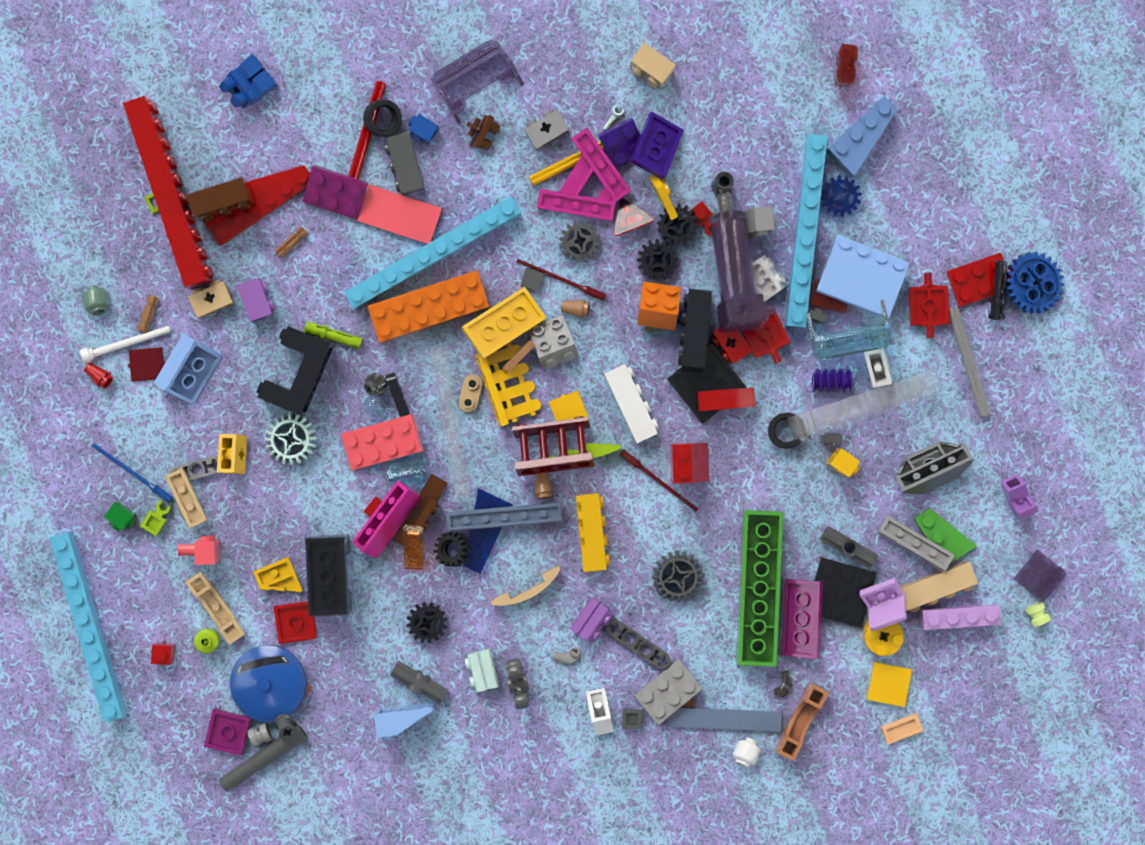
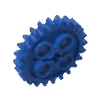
M1028 252L1025 253V256L1023 254L1019 255L1018 259L1012 260L1013 264L1007 266L1010 271L1006 272L1008 277L1006 283L1008 286L1005 287V290H1009L1010 293L1006 297L1013 298L1011 304L1018 303L1016 309L1023 307V313L1029 311L1030 314H1035L1036 312L1040 314L1043 313V310L1049 311L1050 307H1055L1054 301L1061 300L1058 295L1064 293L1059 289L1065 286L1064 283L1060 282V279H1063L1064 276L1058 275L1062 269L1055 268L1057 262L1050 263L1052 257L1045 259V253L1038 255V252H1033L1032 254ZM1036 266H1037V267L1039 268V270H1040V273H1039V274H1037V272H1036ZM1020 274L1024 277V282H1021ZM1044 284L1048 285V291L1044 289ZM1029 292L1032 294V300L1028 297Z

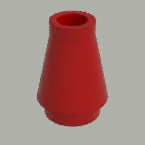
M89 363L84 369V372L88 374L98 388L106 389L113 381L110 372L93 363Z

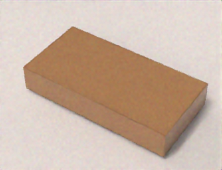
M529 340L502 367V370L506 374L509 373L535 344Z

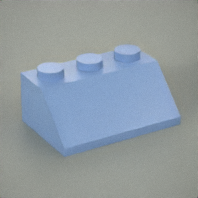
M183 333L154 383L164 391L193 405L222 358V355Z

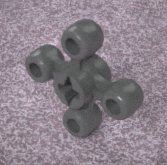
M520 659L507 661V683L510 694H514L513 698L516 709L529 707L527 691L529 690L526 673L522 674Z

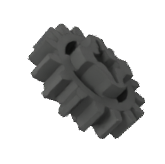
M574 221L573 227L569 224L567 225L568 231L562 230V234L565 236L559 238L560 241L564 242V244L560 245V248H565L563 255L569 254V260L575 257L577 263L580 258L586 262L587 256L591 259L593 258L592 252L598 253L595 247L601 245L600 242L596 241L600 238V235L594 234L597 231L596 228L590 229L591 223L585 226L584 221H581L580 225ZM581 229L588 231L591 235L586 236L581 233ZM574 231V237L567 241L569 234ZM577 233L582 240L585 239L582 246L583 250H581L579 244H575L578 237ZM593 242L591 249L586 252L587 244ZM569 248L579 250V254L573 253Z

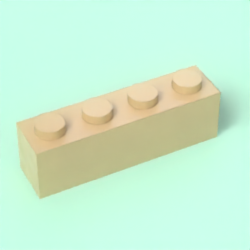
M965 561L947 568L945 573L939 571L900 587L905 593L906 611L915 612L921 609V605L926 603L928 606L939 602V598L945 597L948 599L956 596V592L963 590V592L972 590L974 585L978 584L971 563Z

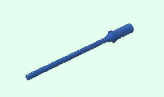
M95 443L92 445V447L146 484L152 490V493L154 492L168 503L173 499V496L160 488L158 484L155 485L148 482Z

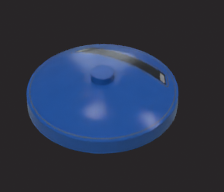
M261 645L248 650L236 661L231 672L230 691L236 706L246 716L256 721L274 722L275 718L280 714L291 715L300 706L306 693L307 680L301 662L292 652L277 645Z

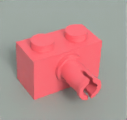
M214 535L200 537V540L195 541V544H178V556H195V565L217 564L220 562V539H215Z

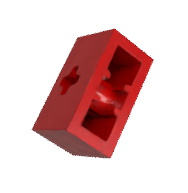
M732 319L711 332L713 335L710 337L716 347H721L723 350L721 355L727 363L734 364L752 352V349ZM726 338H728L729 340L733 339L735 341L733 343V348L731 346H726Z

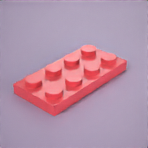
M414 414L341 434L351 471L424 451Z

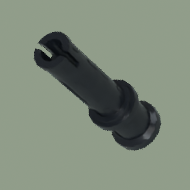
M995 261L993 296L989 300L991 303V311L988 314L989 319L1004 320L1006 316L1004 315V305L1007 303V299L1004 297L1008 264L1006 261Z

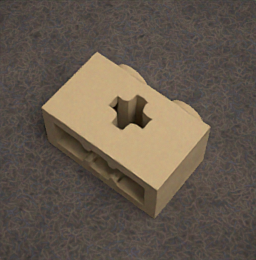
M217 280L210 283V287L207 289L199 288L192 291V295L188 296L197 318L201 319L235 304L226 282ZM209 294L215 296L213 303L206 300L209 298Z

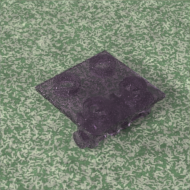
M1037 549L1013 579L1039 601L1044 602L1067 573L1062 567L1057 566Z

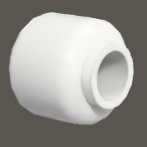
M746 738V740H739L733 752L736 764L746 768L756 764L761 751L756 745L757 741Z

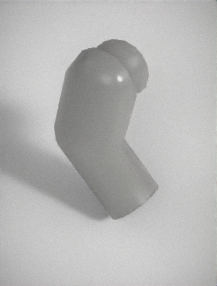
M574 647L565 654L555 651L553 660L571 665L579 660L581 650Z

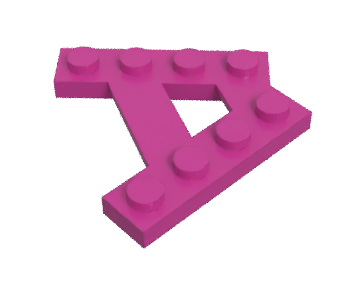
M585 128L571 138L582 153V156L560 191L540 188L537 208L612 221L615 202L628 194L631 189L589 129ZM594 170L604 185L602 191L597 198L578 195Z

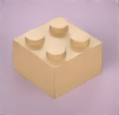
M645 42L630 63L631 73L637 78H641V76L645 78L647 84L655 90L656 88L662 89L676 64Z

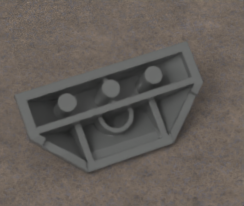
M937 442L905 457L895 479L903 493L925 494L957 479L974 459L965 444Z

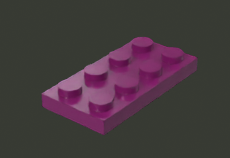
M785 579L781 656L820 659L823 581Z

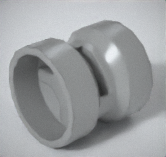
M267 723L261 724L259 728L247 730L250 742L254 748L260 746L263 742L268 743L273 740Z

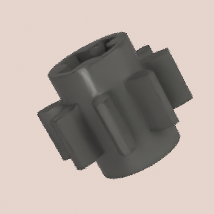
M374 372L365 379L364 389L368 395L372 396L375 394L376 398H378L387 391L388 383L383 375L377 376Z

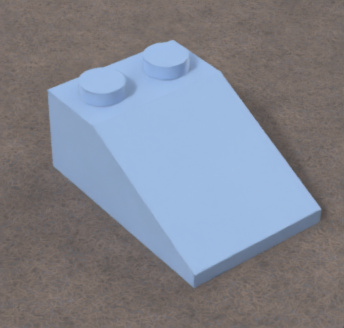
M434 702L377 710L374 714L377 738L382 737V740L394 739L393 736L398 735L432 712L435 706Z

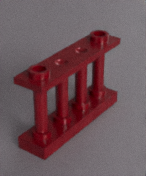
M577 416L574 419L531 425L519 424L512 427L514 437H520L522 460L515 462L518 477L595 467L592 452L588 453L586 451L584 429L591 428L589 418ZM577 430L579 453L575 455L567 454L565 431ZM558 432L560 455L550 458L548 457L546 434ZM539 435L541 457L537 460L529 459L527 436Z

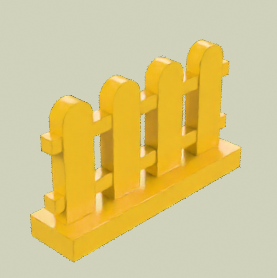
M511 343L506 345L507 348L496 351L484 360L478 353L475 354L499 427L508 425V420L510 419L512 423L516 422V417L530 413V416L536 415L535 411L541 408V402L538 399L531 400L529 393L534 391L535 384L532 381L524 382L522 375L526 374L529 370L526 363L517 364L507 374L499 369L498 363L511 359L522 348L520 345L512 346ZM491 365H493V368H494V371H495V372H493V373H491V370H490V367H489V366H491ZM515 377L518 378V385L506 388L504 381ZM497 383H499V385H500V388H501L500 391L497 390V387H496V384H497ZM524 396L526 402L512 406L510 399ZM505 401L507 409H504L502 402Z

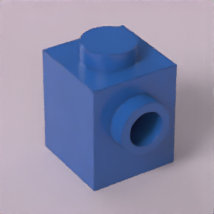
M418 114L417 117L413 116L408 124L410 127L409 132L412 133L411 137L418 142L423 140L430 144L439 130L437 124L421 114Z

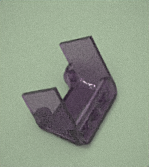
M496 40L486 41L436 71L430 78L457 124L461 123L457 114L465 109V99L496 80L501 84H509L516 79L520 86L524 85L512 60Z

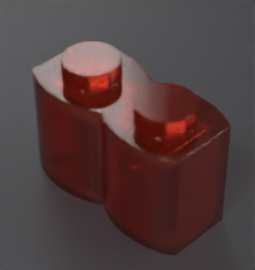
M842 44L837 51V68L834 73L835 86L850 87L856 76L854 64L858 58V48L856 45Z

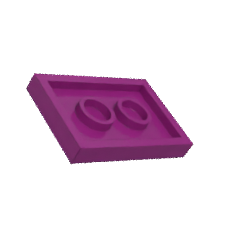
M313 165L302 202L357 220L369 183Z

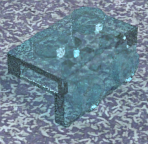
M422 451L385 461L391 488L397 480L405 485L420 484L428 480Z

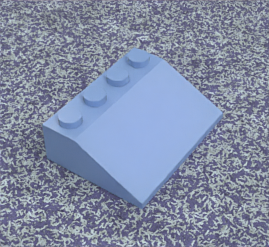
M837 235L831 245L816 292L888 320L905 278L909 262Z

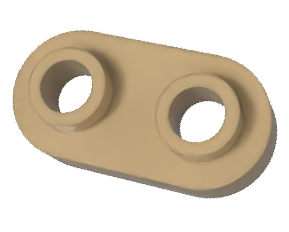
M468 375L463 381L459 406L465 412H472L478 406L482 380L477 375ZM471 380H474L476 382V386L474 388H471L469 386V382ZM466 399H470L472 401L471 406L465 405Z

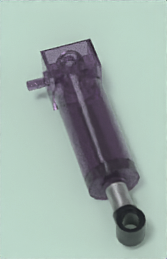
M726 171L718 173L711 183L712 191L718 198L720 212L709 217L721 302L716 306L720 333L758 329L767 320L766 315L776 313L775 307H765L763 294H757L746 215L744 211L733 210L731 194H733L734 178L731 173ZM719 180L724 181L726 186L720 185Z

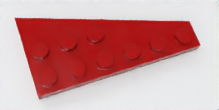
M303 165L248 181L255 204L250 205L251 208L240 211V209L233 210V214L221 217V215L215 216L214 220L206 222L205 225L219 245L223 246L306 189L310 172Z

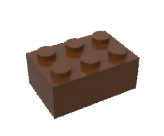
M243 177L186 195L193 217L203 221V223L214 220V217L221 215V217L233 214L232 211L240 209V211L250 209V205L255 204L248 181Z

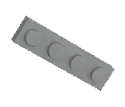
M887 516L878 531V534L944 573L955 556L953 553L890 516Z

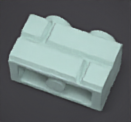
M487 648L468 653L465 663L467 670L471 669L473 677H469L472 689L476 688V692H481L499 687L491 649Z

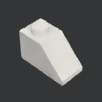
M884 348L864 351L873 388L892 384V374Z
M605 688L587 691L586 695L595 736L614 732Z

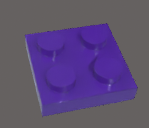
M632 118L598 134L606 155L616 169L630 162L640 137V133Z

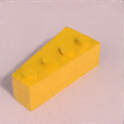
M599 493L576 495L583 571L607 570L606 565H610L609 553L605 554L604 546H608L607 534L603 535L602 528L606 527L605 515L601 516V508H604L603 496L599 497Z

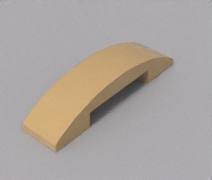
M557 565L542 573L545 581L513 598L506 592L490 601L491 604L497 606L512 605L532 598L555 579L560 571V566Z
M202 571L185 582L195 598L199 599L216 623L219 632L229 645L245 635L243 628L222 596Z

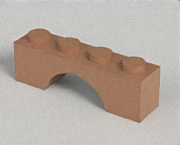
M809 681L775 747L777 753L792 761L795 760L813 718L821 710L829 695L826 689Z

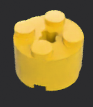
M868 620L863 628L862 639L865 646L873 653L880 656H889L900 649L904 642V634L898 623L871 631ZM881 632L887 633L884 640L879 638L881 637Z

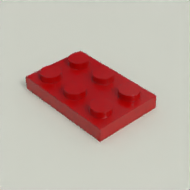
M1002 253L946 271L958 308L993 296L995 261H1004Z

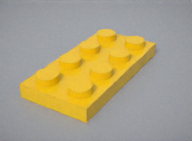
M523 287L462 326L461 329L484 360L543 322L546 317L527 289Z

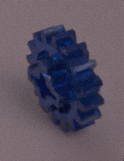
M838 175L836 181L832 177L830 178L831 184L827 182L823 184L826 189L821 190L824 196H821L820 200L825 202L821 205L822 207H828L826 213L833 211V217L839 213L842 218L845 212L848 216L852 214L850 209L854 211L858 209L855 204L861 203L857 197H860L862 193H857L860 186L854 187L855 180L849 182L848 176L842 180L841 176ZM840 184H844V185L848 186L849 188H848V189L843 188V187L840 186ZM832 188V197L828 199L829 190ZM838 192L840 194L847 193L845 197H843V201L842 199L833 200L838 195ZM853 194V200L850 204L848 200L850 195ZM833 204L840 205V207H841L842 209L835 208V207L832 206V205H833Z

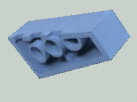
M885 96L826 150L851 179L856 175L898 110Z

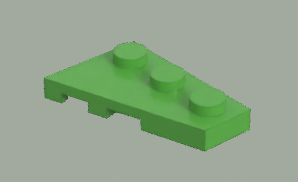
M931 508L913 518L927 539L955 555L951 563L977 547V545Z

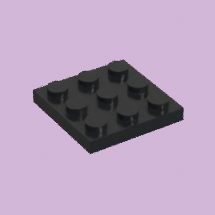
M713 344L707 347L705 372L684 371L681 367L667 378L668 382L702 424L720 410L698 411L697 392L747 388Z
M820 557L814 581H823L822 617L862 628L867 606L860 597V590L873 586L877 572Z

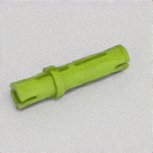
M309 321L306 322L304 333L320 337L321 340H331L358 350L363 339L329 328L328 325L324 324L322 326Z

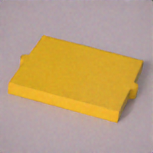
M578 391L567 395L562 394L560 398L549 401L556 421L574 419L577 416L588 417Z

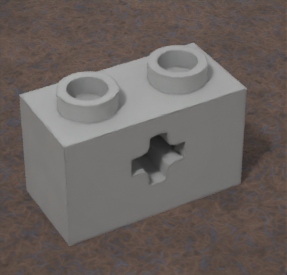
M549 110L542 115L544 118L536 121L535 119L526 124L525 133L536 151L569 132V128L558 110L554 112ZM543 125H545L546 127L550 126L549 133H547L546 131L542 132Z

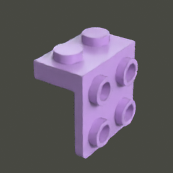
M895 578L860 590V597L868 608L869 628L871 631L882 629L906 619L905 593Z

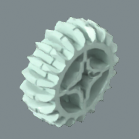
M292 413L288 414V419L282 414L281 422L278 418L274 419L277 424L276 426L272 423L269 424L273 431L266 430V434L271 435V438H265L266 442L271 441V444L267 445L266 448L274 449L270 452L271 456L276 453L278 454L275 458L276 461L283 457L282 464H286L288 459L290 465H294V459L300 464L301 456L304 460L308 459V456L305 454L306 452L311 455L313 454V451L309 448H316L317 446L311 443V440H317L316 436L311 437V434L315 433L316 429L309 430V427L313 424L309 422L305 425L306 417L299 421L300 415L296 414L295 419H293ZM293 423L289 432L285 434L278 432L283 425ZM298 425L304 430L306 440L299 438L297 434ZM292 433V434H293V438H295L296 440H298V441H300V442L295 441V442H292V444L290 445V444H289V440H287V438H284V437H282V436L287 437V436H290V434ZM276 438L283 440L285 444L284 453L278 448ZM294 445L304 446L299 453L290 455Z

